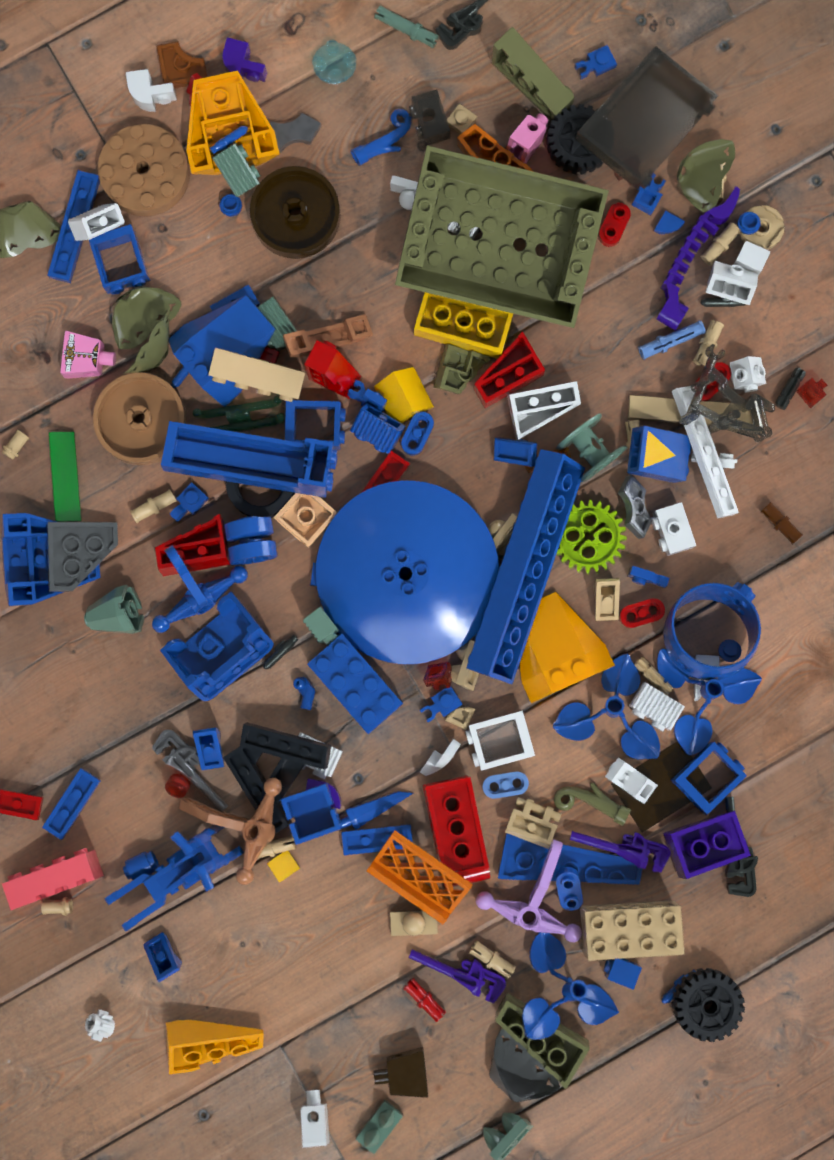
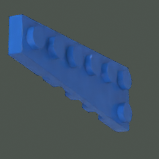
M506 833L497 878L537 880L549 849ZM563 844L551 881H556L558 870L563 867H572L578 871L580 882L640 885L643 868H638L621 856Z

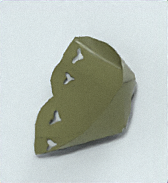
M719 139L705 142L688 153L680 163L677 172V187L692 205L701 212H707L712 209L719 200L722 191V179L729 172L735 159V145L733 141ZM727 147H729V156H727V154L724 152V150H726ZM726 162V164L723 166V170H721L720 165ZM684 166L686 173L682 176L681 169ZM715 187V190L713 191L714 196H712V193H710V191Z
M24 201L0 209V249L2 250L0 251V258L19 255L27 248L39 249L55 243L61 230L60 224L49 213L32 201ZM51 229L58 231L57 233H54L53 236H50ZM38 236H40L42 239H44V240L35 241V239H37ZM11 243L14 245H18V247H13L11 250L9 249L11 247Z
M142 285L121 295L112 306V326L118 348L132 349L143 343L156 324L161 322L163 317L157 321L159 314L164 315L168 308L169 321H171L178 314L182 305L181 301L174 294L162 289ZM176 303L175 306H173L172 311H170L169 304ZM143 331V333L139 334V337L137 338L136 332ZM123 339L130 341V343L125 342L123 344L121 342H123Z
M168 308L161 322H158L152 330L149 341L141 347L136 360L124 373L150 372L152 369L159 367L167 357L169 351Z

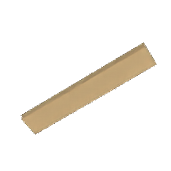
M630 395L628 419L683 423L675 399ZM698 401L708 426L763 430L765 427L766 406Z

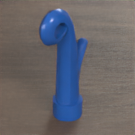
M396 109L391 114V122L397 129L351 150V155L358 166L363 165L377 155L401 151V147L391 145L401 139L411 127V116L406 110ZM402 116L404 123L399 122L397 117Z

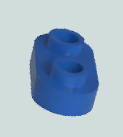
M418 412L412 417L401 441L402 449L407 455L415 456L422 452L434 427L433 418L429 413ZM420 421L426 422L427 426L425 428H420L418 426V423ZM415 441L417 446L410 448L408 446L409 442Z
M572 867L561 868L556 873L560 905L569 911L577 910L583 904L579 873Z

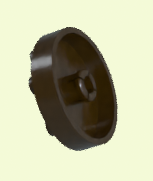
M289 166L278 169L267 175L258 184L252 195L250 218L255 234L269 251L281 257L302 259L313 256L331 243L339 228L341 213L336 191L322 174L310 168ZM294 209L301 211V214L290 216V212Z

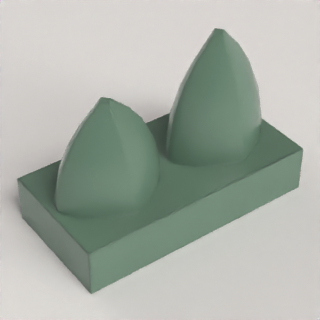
M384 1100L357 1135L356 1140L371 1153L375 1154L401 1120L403 1114Z
M503 1113L502 1123L507 1133L506 1136L494 1128H483L485 1142L491 1151L489 1154L494 1160H504L531 1130L533 1125L527 1119H523L513 1113Z

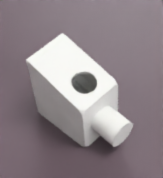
M320 1090L306 1091L307 1105L301 1106L302 1147L326 1146L330 1143L327 1103L321 1104ZM312 1111L318 1113V1121L311 1119Z

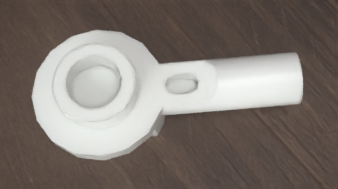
M692 453L691 462H697L694 453ZM720 453L719 459L722 468L735 467L738 459H733L734 454Z

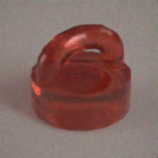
M172 774L165 784V789L169 795L175 798H183L187 794L191 783L184 775Z

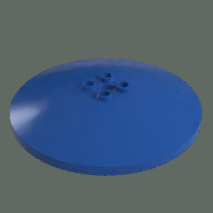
M388 482L372 487L355 496L339 510L330 522L323 535L317 554V591L322 607L339 630L338 633L340 635L343 634L352 646L359 651L389 663H426L445 657L458 650L479 631L484 611L491 597V590L498 576L499 560L494 540L485 522L461 497L445 488L426 482ZM402 567H409L412 570V577L409 580H404L400 577L399 572Z

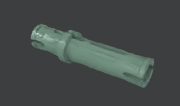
M381 5L378 7L376 12L379 14H375L374 17L376 20L405 33L413 41L418 40L432 49L436 46L437 42L435 40L439 39V35L424 29L422 24H415Z

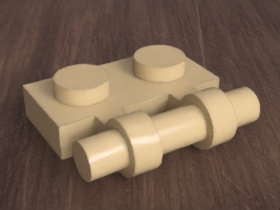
M518 797L515 806L524 810L521 812L513 809L505 832L549 849L558 826L550 823L549 820L559 822L562 814L553 811L554 808L547 806L546 808L535 804L534 800L529 798L525 800ZM530 812H533L535 814L543 816V819L534 817L529 814Z

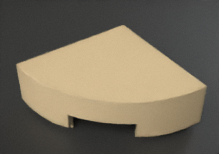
M471 707L458 708L452 711L445 721L466 730L475 709Z

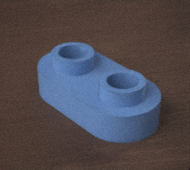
M516 771L491 775L484 780L482 787L486 796L496 799L523 794L528 789L529 781L525 774ZM514 779H520L521 785L517 788L512 784ZM493 782L498 784L496 791L490 790V784Z

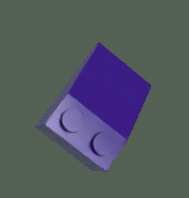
M735 811L663 833L667 846L671 851V857L679 878L689 879L751 856Z

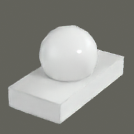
M392 176L390 182L391 191L401 193L399 196L400 205L406 210H412L418 182Z

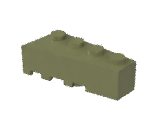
M513 26L493 45L492 64L551 122L558 113L561 114L564 108L569 109L573 105L575 97L571 89L563 85Z
M507 993L495 1013V1021L567 1089L590 1049L589 1040L560 1023L557 1030L549 1037L538 1040L527 1038L524 1034L522 1012L526 1003Z

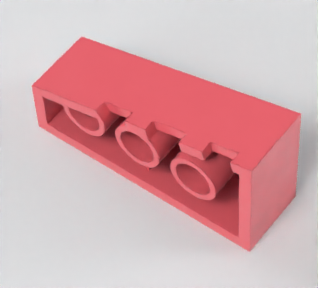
M87 848L73 852L75 856L66 860L65 856L52 860L53 865L46 868L41 864L30 868L31 873L22 876V873L19 872L8 876L9 881L2 883L10 910L103 877L96 851L88 852Z

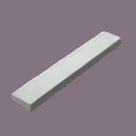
M693 386L672 390L717 518L739 513Z

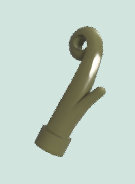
M594 782L590 783L594 793L568 786L558 790L554 796V804L560 810L567 811L571 809L576 797L614 819V822L622 826L625 824L631 809L619 805L608 798ZM568 795V804H563L561 802L562 796Z

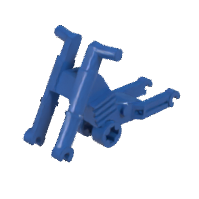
M213 824L188 841L177 831L170 838L181 849L166 859L169 865L166 867L161 865L155 869L157 873L154 875L143 873L118 891L116 890L104 898L107 904L110 905L141 883H144L155 900V903L121 925L125 932L165 905L167 894L173 895L178 892L180 885H183L186 890L201 880L205 892L214 888L209 874L214 873L244 853L240 846L224 856L222 853H218L211 842V836L225 827Z

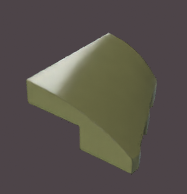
M446 344L433 388L461 394L466 388L467 383L476 377L478 370L485 363L489 362L490 357Z

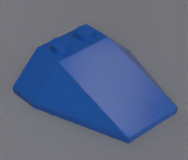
M245 295L184 324L169 338V344L175 357L201 388L222 406L226 407L243 389L234 387L235 382L226 380L225 384L212 381L213 376L208 374L215 347L260 359L276 329L252 300Z
M28 513L2 514L1 542L4 585L8 606L33 605L64 593L49 592L47 523L56 521ZM100 564L77 587L101 578Z

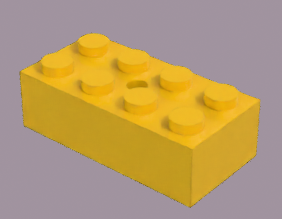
M425 292L415 323L414 336L442 344H450L498 359L504 350L513 313ZM465 322L467 326H461L460 323Z

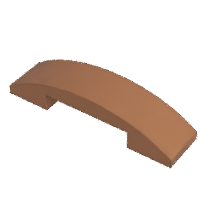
M364 314L307 332L304 329L284 334L283 339L290 357H302L310 354L317 340L322 343L324 340L329 341L338 349L373 336L367 316Z

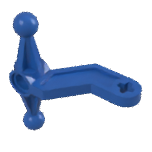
M173 545L168 547L164 551L187 586L188 591L166 616L158 615L153 619V629L158 633H163L169 629L172 622L206 613L214 607L219 598L233 583L240 584L245 582L248 577L247 570L242 566H235L229 576L207 583L196 584Z

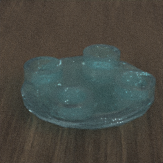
M330 40L326 45L317 50L312 60V66L320 80L328 84H339L352 77L356 70V56L349 47L335 40Z

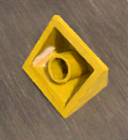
M414 367L394 371L374 386L375 391L387 399L385 406L387 415L400 423L411 419L418 412H426L434 408Z

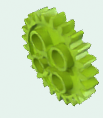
M592 500L589 501L588 506H585L583 501H580L579 508L573 504V511L570 512L557 556L564 554L561 562L570 561L569 569L576 565L578 573L581 572L582 568H585L586 573L589 574L591 568H594L598 574L600 566L608 570L606 563L609 562L615 565L613 557H622L618 549L625 550V545L620 543L627 540V536L620 535L626 531V527H619L623 519L615 520L618 514L617 511L609 513L610 505L603 509L601 501L598 502L597 506H593ZM592 516L596 518V523L593 526H586L584 520ZM605 523L603 528L596 531L600 524ZM575 531L579 533L578 540L571 542L567 539L570 532ZM610 533L612 539L609 542L604 543L599 540L601 534ZM585 534H593L594 540H586ZM584 542L579 550L574 551L575 547ZM586 548L595 550V554L591 558H585L582 553Z

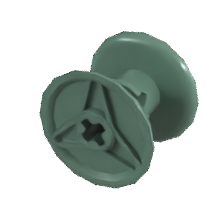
M601 413L579 426L555 448L556 450H563L573 443L581 453L579 455L580 458L584 457L592 468L582 476V483L608 466L628 448L627 446H621L610 453L602 443L604 440L602 438L599 439L592 431V428L601 420ZM592 439L597 441L601 450L593 446Z

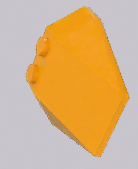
M238 70L193 81L187 141V156L192 174H222L212 159V156L215 154H212L209 148L240 126H247V133L234 142L238 146L243 145L248 154L246 160L250 166L253 164L259 166L280 155L275 131Z
M557 592L541 598L520 661L521 681L531 703L615 666L606 645Z

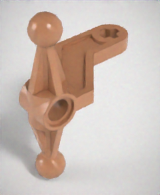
M276 778L266 780L264 783L266 795L251 819L215 810L193 799L181 798L178 808L206 823L242 831L245 840L243 867L239 868L236 872V880L242 885L252 882L254 879L252 867L264 847L275 836V827L272 822L274 797L280 794L282 785Z

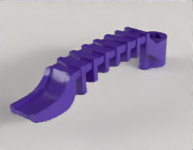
M735 186L723 204L713 207L705 212L703 216L699 217L696 222L697 225H694L690 232V237L688 236L683 243L684 247H681L679 250L678 258L674 260L671 266L673 268L669 270L666 276L667 280L661 286V289L664 290L666 303L656 320L675 331L689 307L679 302L678 291L680 288L676 284L681 285L685 277L677 273V270L682 274H686L689 265L682 262V260L691 263L695 255L688 251V249L697 253L701 247V244L694 239L704 244L709 238L707 233L714 236L719 230L716 225H722L728 220L739 198L740 189Z

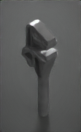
M164 730L152 747L157 755L161 754L166 747L171 746V741L178 749L174 748L171 750V754L165 756L162 760L189 778L221 812L225 810L228 805L195 771L194 765L200 764L197 749L193 746H188L175 731Z

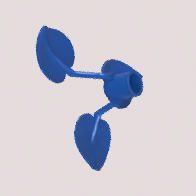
M661 649L657 657L658 673L664 678L663 681L665 683L668 682L673 688H680L685 681L700 685L701 696L705 699L695 717L684 715L675 723V738L687 755H694L703 750L712 737L710 721L699 719L707 705L711 703V700L721 696L723 693L724 698L728 702L737 705L743 704L750 700L762 681L758 674L745 668L735 675L722 680L711 679L707 682L693 680L673 664L666 649Z
M625 654L613 660L615 666L603 671L601 677L602 687L608 692H615L614 696L607 699L605 707L595 715L590 716V710L586 705L578 702L570 703L561 710L553 724V729L564 738L582 741L591 737L595 731L592 720L605 713L611 718L620 717L628 731L621 738V747L624 753L638 760L657 759L660 754V742L655 729L644 721H637L630 728L623 713L624 701L619 697V693L623 696H629L636 692L640 685L639 672L632 662L630 655Z
M539 932L536 935L529 953L533 968L538 973L550 971L551 975L566 983L562 987L563 998L552 1003L550 1006L542 998H534L526 1003L522 1012L524 1034L527 1038L538 1040L552 1035L560 1023V1017L553 1009L567 1001H579L577 1006L578 1015L588 1025L601 1024L619 1013L611 997L599 986L594 984L586 985L581 980L572 981L571 977L555 972L556 969H560L565 963L566 951L564 946L550 933Z

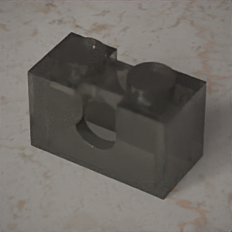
M438 90L411 97L410 115L412 119H416L419 126H416L415 129L418 139H423L424 146L450 139V128ZM427 116L434 118L433 120L427 122L423 120V118Z

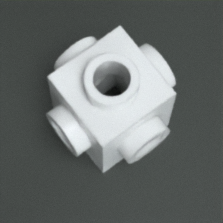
M748 356L730 362L731 380L734 384V389H742L745 393L756 391L758 386L766 384V372L762 365L761 357Z

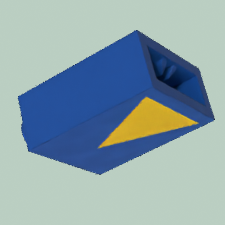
M648 426L632 428L627 473L672 483L686 481L689 473V454L692 449L688 435Z

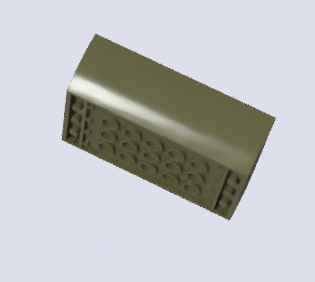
M427 145L395 285L575 328L609 190ZM456 222L459 224L460 232L457 235L449 234L447 230L449 223ZM474 227L482 231V237L478 241L472 240L469 236L470 230ZM517 238H522L526 243L523 251L514 249L513 243ZM540 243L545 244L548 249L547 254L543 257L538 256L535 252L536 246Z

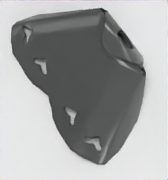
M501 1029L495 1041L489 1072L491 1080L497 1087L515 1102L540 1099L560 1089L558 1080L546 1071L544 1066L535 1057L533 1058L519 1042L513 1039L504 1029ZM502 1035L505 1038H509V1041L503 1042ZM516 1045H518V1049L522 1050V1053L515 1052ZM537 1065V1066L539 1067V1069H542V1070H543V1072H542V1071L536 1072L537 1069H536L535 1066ZM548 1078H550V1083L553 1084V1087L546 1085Z

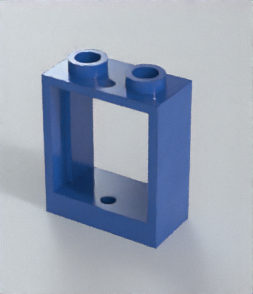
M131 224L105 232L89 240L100 279L107 294H119L126 288L144 286L145 282L150 281L136 232ZM132 242L141 273L110 282L101 251Z
M286 401L285 440L305 443V440H296L297 409L335 410L334 441H329L333 442L334 450H340L341 444H345V431L341 430V422L346 420V408H342L341 401Z
M709 742L671 780L702 814L708 815L747 776L743 772L744 766L738 760H732L727 755L728 750L720 742L717 744ZM714 752L736 776L708 802L686 777Z

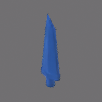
M398 791L367 803L346 809L348 816L340 820L342 829L353 825L354 829L357 830L414 793Z

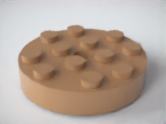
M137 124L118 131L107 141L99 157L98 175L100 183L112 203L118 204L119 208L126 213L146 217L164 213L180 201L188 187L190 167L184 149L175 136L155 125ZM141 164L143 168H149L148 172L140 174L142 170Z
M131 373L113 380L99 395L93 413L94 429L100 443L114 457L132 465H150L162 461L169 421L187 424L186 410L178 393L168 382L148 373ZM138 415H145V424L135 423Z

